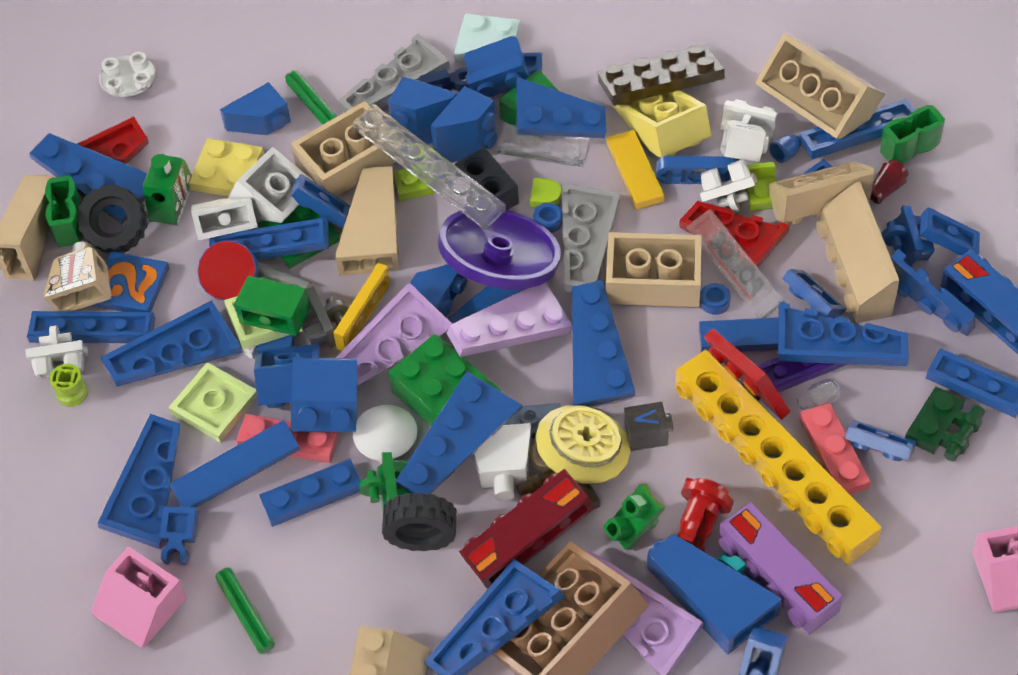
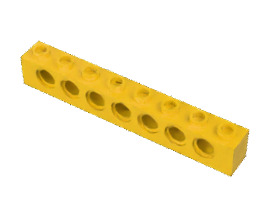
M706 349L676 369L675 389L679 396L684 400L688 399L696 407V411L701 419L706 422L709 421L717 429L719 437L725 443H730L738 451L741 460L746 465H752L757 470L763 483L769 488H774L781 495L786 507L791 511H796L804 519V523L809 531L813 534H818L826 542L829 551L836 558H841L849 565L878 543L882 527ZM710 389L713 390V392H706L704 390ZM725 411H733L735 413L728 414L725 413ZM752 432V433H755V434H757V435H755V436H749V435H747V434H745V433ZM774 454L778 458H770L767 455ZM789 477H798L801 480L793 481ZM812 499H818V500L822 501L823 503H822V504H815V503L811 502L810 500H812ZM840 522L845 524L846 527H837L833 523Z

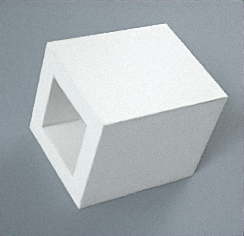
M726 121L720 150L725 157L760 162L761 154H766L769 138L760 126Z

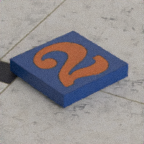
M112 251L106 262L111 299L92 306L121 312H151L170 269L168 262Z

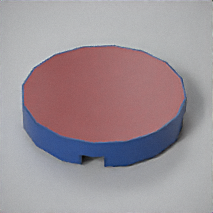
M224 240L216 242L205 250L199 260L197 270L199 283L207 294L217 300L224 301L237 297L248 276L258 278L257 258L251 249L237 241Z

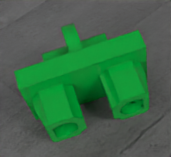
M382 452V464L377 468L378 476L375 470L367 471V478L359 483L360 493L364 496H369L371 503H378L380 501L379 495H381L382 509L387 501L394 499L395 496H402L407 493L413 494L405 488L397 489L396 479L408 461L393 460L392 452Z
M640 484L632 495H628L622 502V507L613 518H609L604 524L603 529L612 541H619L625 550H632L648 529L655 528L659 522L658 517L665 507L652 496L647 484Z

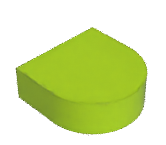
M545 178L533 179L530 208H536L543 203H554L556 205L560 203L562 192L558 182Z

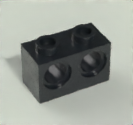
M485 147L455 163V184L460 192L467 193L474 208L487 207L488 209L500 208L509 210L519 204L518 185Z

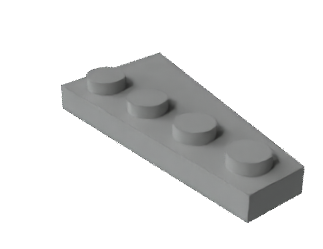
M416 34L411 39L412 44L406 49L401 47L394 53L395 58L387 65L382 63L378 66L372 78L369 80L363 79L338 100L340 108L343 112H346L365 101L376 112L388 105L390 97L403 76L420 81V75L446 68L450 70L449 60L421 35Z
M562 183L564 291L572 292V286L599 281L608 248V232L613 230L620 204V192Z

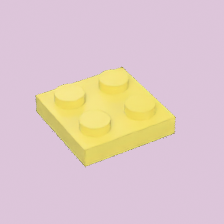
M207 138L189 182L191 190L229 197L237 180L264 155L263 147Z

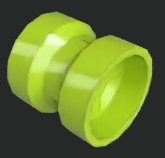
M62 364L51 372L50 383L58 401L62 405L73 407L81 404L86 399L88 389L77 366Z

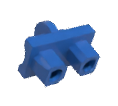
M903 205L900 208V215L887 222V228L882 231L881 235L885 245L893 246L895 251L897 249L902 251L906 255L903 261L912 267L916 260H928L934 253L935 248L933 242L921 239V216L914 215L911 206Z

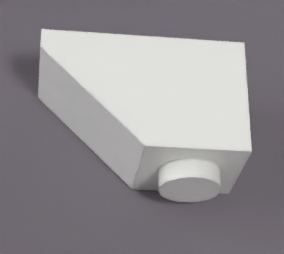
M251 197L218 199L191 205V213L198 241L258 228Z

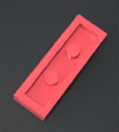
M827 403L800 412L799 420L823 468L849 495L869 489L870 480L850 441L845 439L846 433L831 404Z
M245 414L236 440L237 445L282 420ZM285 420L291 431V421ZM291 431L301 450L290 456L331 463L339 438L338 432Z

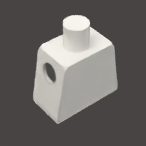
M530 423L502 425V428L489 437L473 454L481 487L494 488L495 498L499 501L513 499L515 496L514 486L527 480L530 465V449L532 447Z

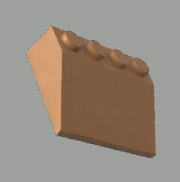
M570 541L539 573L540 577L561 590L565 598L500 647L493 655L515 675H586L644 613L649 605L630 581Z

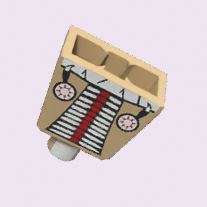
M75 243L72 253L57 257L53 261L44 292L45 300L55 311H75L111 299L108 267L105 261L88 243Z

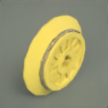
M566 405L550 411L539 422L535 436L538 453L546 465L556 473L565 468L572 478L581 484H601L616 478L626 468L631 452L627 434L618 422L603 411L584 405Z

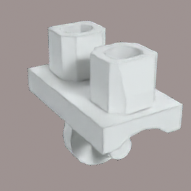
M738 99L734 102L726 100L720 129H725L726 121L760 126L765 131L766 136H768L769 142H771L774 136L778 113L775 112L774 108L766 106L757 108L749 106L746 101Z
M744 159L728 165L732 180L721 182L717 168L701 174L703 190L700 195L703 202L727 195L726 198L717 200L718 206H730L734 213L740 212L739 203L749 200L746 191L736 194V191L755 186V182H757L755 172L750 173Z
M57 325L50 326L49 336L39 337L40 347L25 349L26 358L32 363L35 376L38 379L50 378V374L54 370L53 362L62 360L64 364L77 366L82 373L84 371V357L89 356L88 347L84 346L82 340L72 341L71 332L60 334Z

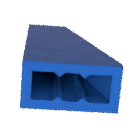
M675 534L666 540H658L650 547L647 554V569L688 613L703 622V629L727 655L749 638L755 626L763 628L779 616L781 599L777 595Z

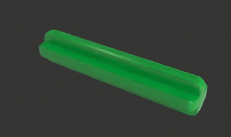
M292 70L285 75L286 84L322 125L337 117L297 70Z
M225 567L223 570L218 571L215 578L258 653L265 654L272 650L275 646L273 638L233 570Z

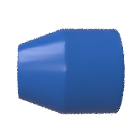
M796 134L779 137L769 146L771 156L779 163L786 162L798 152L802 144L801 139Z

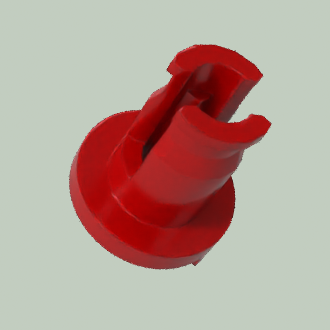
M686 477L681 495L688 503L680 520V528L676 536L704 552L706 549L704 544L713 531L719 513H730L734 505V500L728 495V489L710 479L696 478L694 480Z

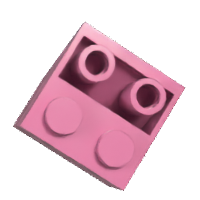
M1018 526L978 534L972 554L993 613L1018 609Z
M128 546L106 571L91 614L144 649L187 597L179 579Z

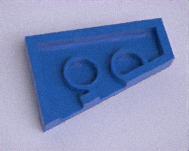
M517 77V135L605 138V106Z
M897 249L890 257L899 278L897 294L904 298L910 297L917 302L922 311L929 315L935 314L951 331H960L965 336H968L975 328V314L946 289L940 288L937 290L928 278L929 274L922 268H919L917 271L913 270L903 261L906 255Z

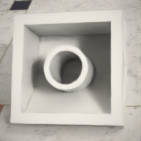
M272 147L237 180L228 199L251 197L256 219L282 223L299 206L295 199L291 197L295 180L300 174L310 180L312 179Z

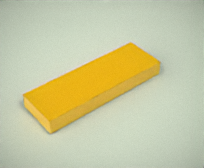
M630 130L606 137L607 147L635 209L664 202V193L635 131Z
M377 263L333 332L337 350L342 352L363 330L389 289L391 282L388 266Z

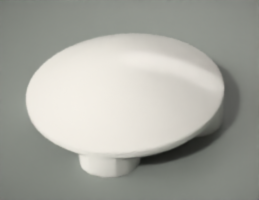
M135 52L132 55L118 58L109 57L102 62L103 69L99 75V82L102 89L111 95L120 97L132 96L143 92L153 83L156 71L154 65L143 52Z
M380 405L367 410L358 418L356 432H353V439L357 449L366 457L377 460L380 464H382V452H392V458L396 460L406 454L418 438L417 425L412 415L405 409L394 405Z

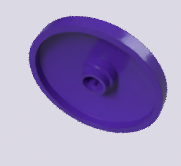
M475 207L458 211L450 215L443 222L438 238L440 254L451 268L472 281L500 289H528L546 283L555 275L561 257L560 246L556 238L543 225L525 215L500 208Z

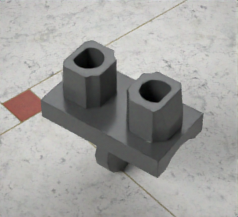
M314 286L306 289L311 308L303 323L316 317L319 321L304 327V330L311 345L328 341L331 348L335 347L334 328L331 322H336L338 326L349 307L345 301H335L334 297L327 298V305L323 307Z

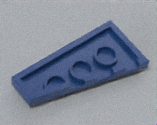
M48 133L29 153L33 161L55 177L71 176L78 193L83 197L88 196L95 188L99 189L103 185L112 186L113 184L121 188H127L142 203L145 200L143 183L147 176L146 172L61 137ZM110 205L102 210L121 225L127 220L125 210L118 205Z
M211 300L100 358L114 384L118 387L242 353V349Z
M779 302L778 361L907 367L909 360L908 333L869 323L862 326L851 323L849 318L837 316L836 319L818 315L816 310L805 308V311L790 308L788 303Z
M514 559L424 663L437 675H466L565 598L561 590Z

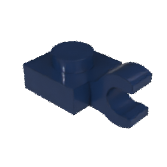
M446 68L419 76L420 82L450 91L454 89L460 92L464 86L469 88L467 80L462 81L466 79L465 75H468L467 68H460L452 73H448Z

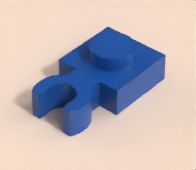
M163 506L159 539L162 542H168L161 551V560L166 565L170 564V557L175 552L180 553L179 562L182 565L188 563L189 554L185 549V543H195L199 515L196 507Z

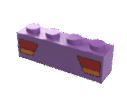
M751 502L720 524L719 545L728 556L736 555L746 564L745 574L752 580L756 579L765 589L781 599V606L787 611L788 618L797 628L802 627L810 635L840 612L843 596Z

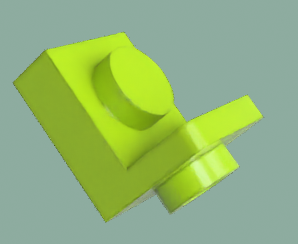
M426 155L420 156L421 166L393 172L399 201L434 194L433 182L438 181L437 172L434 164L429 165Z
M775 162L748 164L750 173L755 172L757 178L755 186L745 189L749 197L748 205L750 212L773 209L768 184L776 182Z

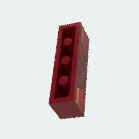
M564 468L559 473H554L547 477L543 486L534 493L523 496L518 501L517 506L510 512L495 518L490 527L482 534L471 537L459 553L488 589L514 559L522 565L526 564L595 508L588 495Z

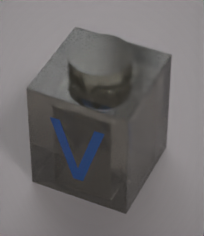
M662 401L624 407V427L631 451L668 445L669 432H673L674 428L671 413H665Z

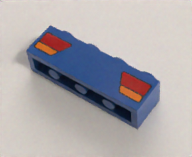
M970 249L944 268L940 287L949 291L969 308L982 324L1018 354V289L1008 277L1002 276L996 271L986 258L979 256Z

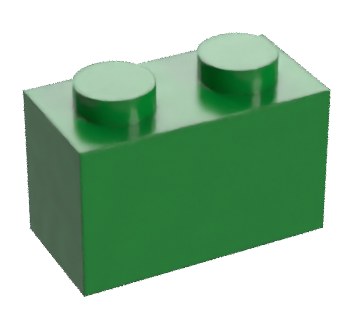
M252 276L247 277L234 303L239 323L293 336L298 335L311 308L306 288L296 284L288 285L272 281L268 278Z

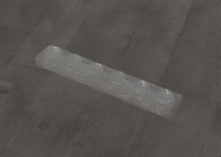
M372 104L353 121V128L484 230L505 212L506 204L375 104Z

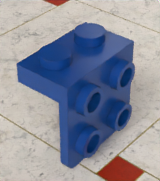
M510 36L468 51L464 55L468 75L465 76L469 88L488 98L514 89L517 77L525 80L529 77L516 36Z

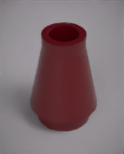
M893 159L888 163H883L873 181L870 200L876 204H881L885 198L906 184V178L909 176L906 167Z

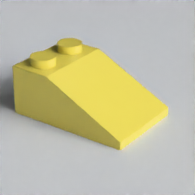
M680 90L613 106L629 128L635 131L645 148L660 158L674 156L678 151L687 147L697 146L702 140L712 136L706 105Z

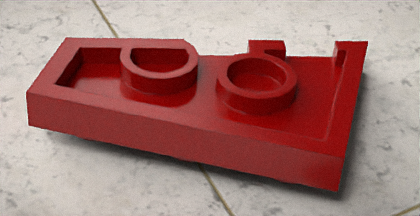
M133 116L77 144L127 164L149 142L141 126ZM79 194V197H80L81 201L83 202V201H84V200H83L84 197Z
M696 201L679 221L681 229L692 235H702L701 240L708 245L712 242L717 245L718 242L715 238L718 236L721 240L723 237L720 233L723 231L728 238L717 250L719 251L721 248L722 253L729 256L732 249L725 242L733 243L735 254L732 259L740 252L741 255L736 261L741 264L746 259L747 262L744 266L752 267L754 270L760 266L789 233L790 225L779 222L778 225L763 221V217L752 215L751 218L734 214L732 209L701 201Z
M713 328L703 336L711 347L707 351L720 364L724 363L726 370L736 380L740 379L745 387L754 396L756 395L780 420L784 419L791 412L763 370Z

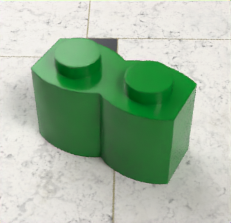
M926 105L917 108L908 117L892 120L883 128L879 152L888 162L893 159L904 164L910 161L915 154L933 150L941 142L945 118L933 105Z
M71 176L49 178L45 187V194L49 202L46 209V219L58 247L71 246L81 242L83 234L79 231L77 216L79 215L78 208L82 205L75 183Z

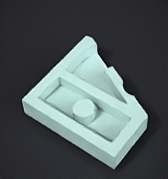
M465 14L454 52L455 61H464L466 52L504 38L516 36L518 39L520 20Z

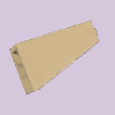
M376 166L362 169L336 250L339 276L372 273L377 263L388 266L389 271L400 270L396 192L392 166Z
M24 175L0 221V267L5 279L35 281L50 230L46 219V209L49 202L45 194V187L48 179L54 178L53 176Z

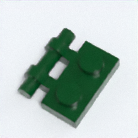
M935 386L906 432L905 438L916 441L915 446L933 455L940 445L947 449L944 457L951 462H955L958 456L964 454L968 448V440L972 433L977 432L982 425L981 418L985 414V410L981 406L974 405L970 412L964 413L961 410L965 400ZM952 424L960 427L957 434L952 435L948 433Z

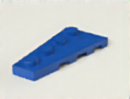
M599 280L572 286L573 406L584 405L590 407L635 396V388L603 281Z
M467 371L396 479V483L413 494H432L455 472V469L467 458L469 459L489 437L500 430L507 420L517 414L523 408L522 404Z
M153 414L149 415L97 522L98 528L160 549L161 540L159 536L163 506L168 505L171 487L169 483L172 482L180 435L179 423Z

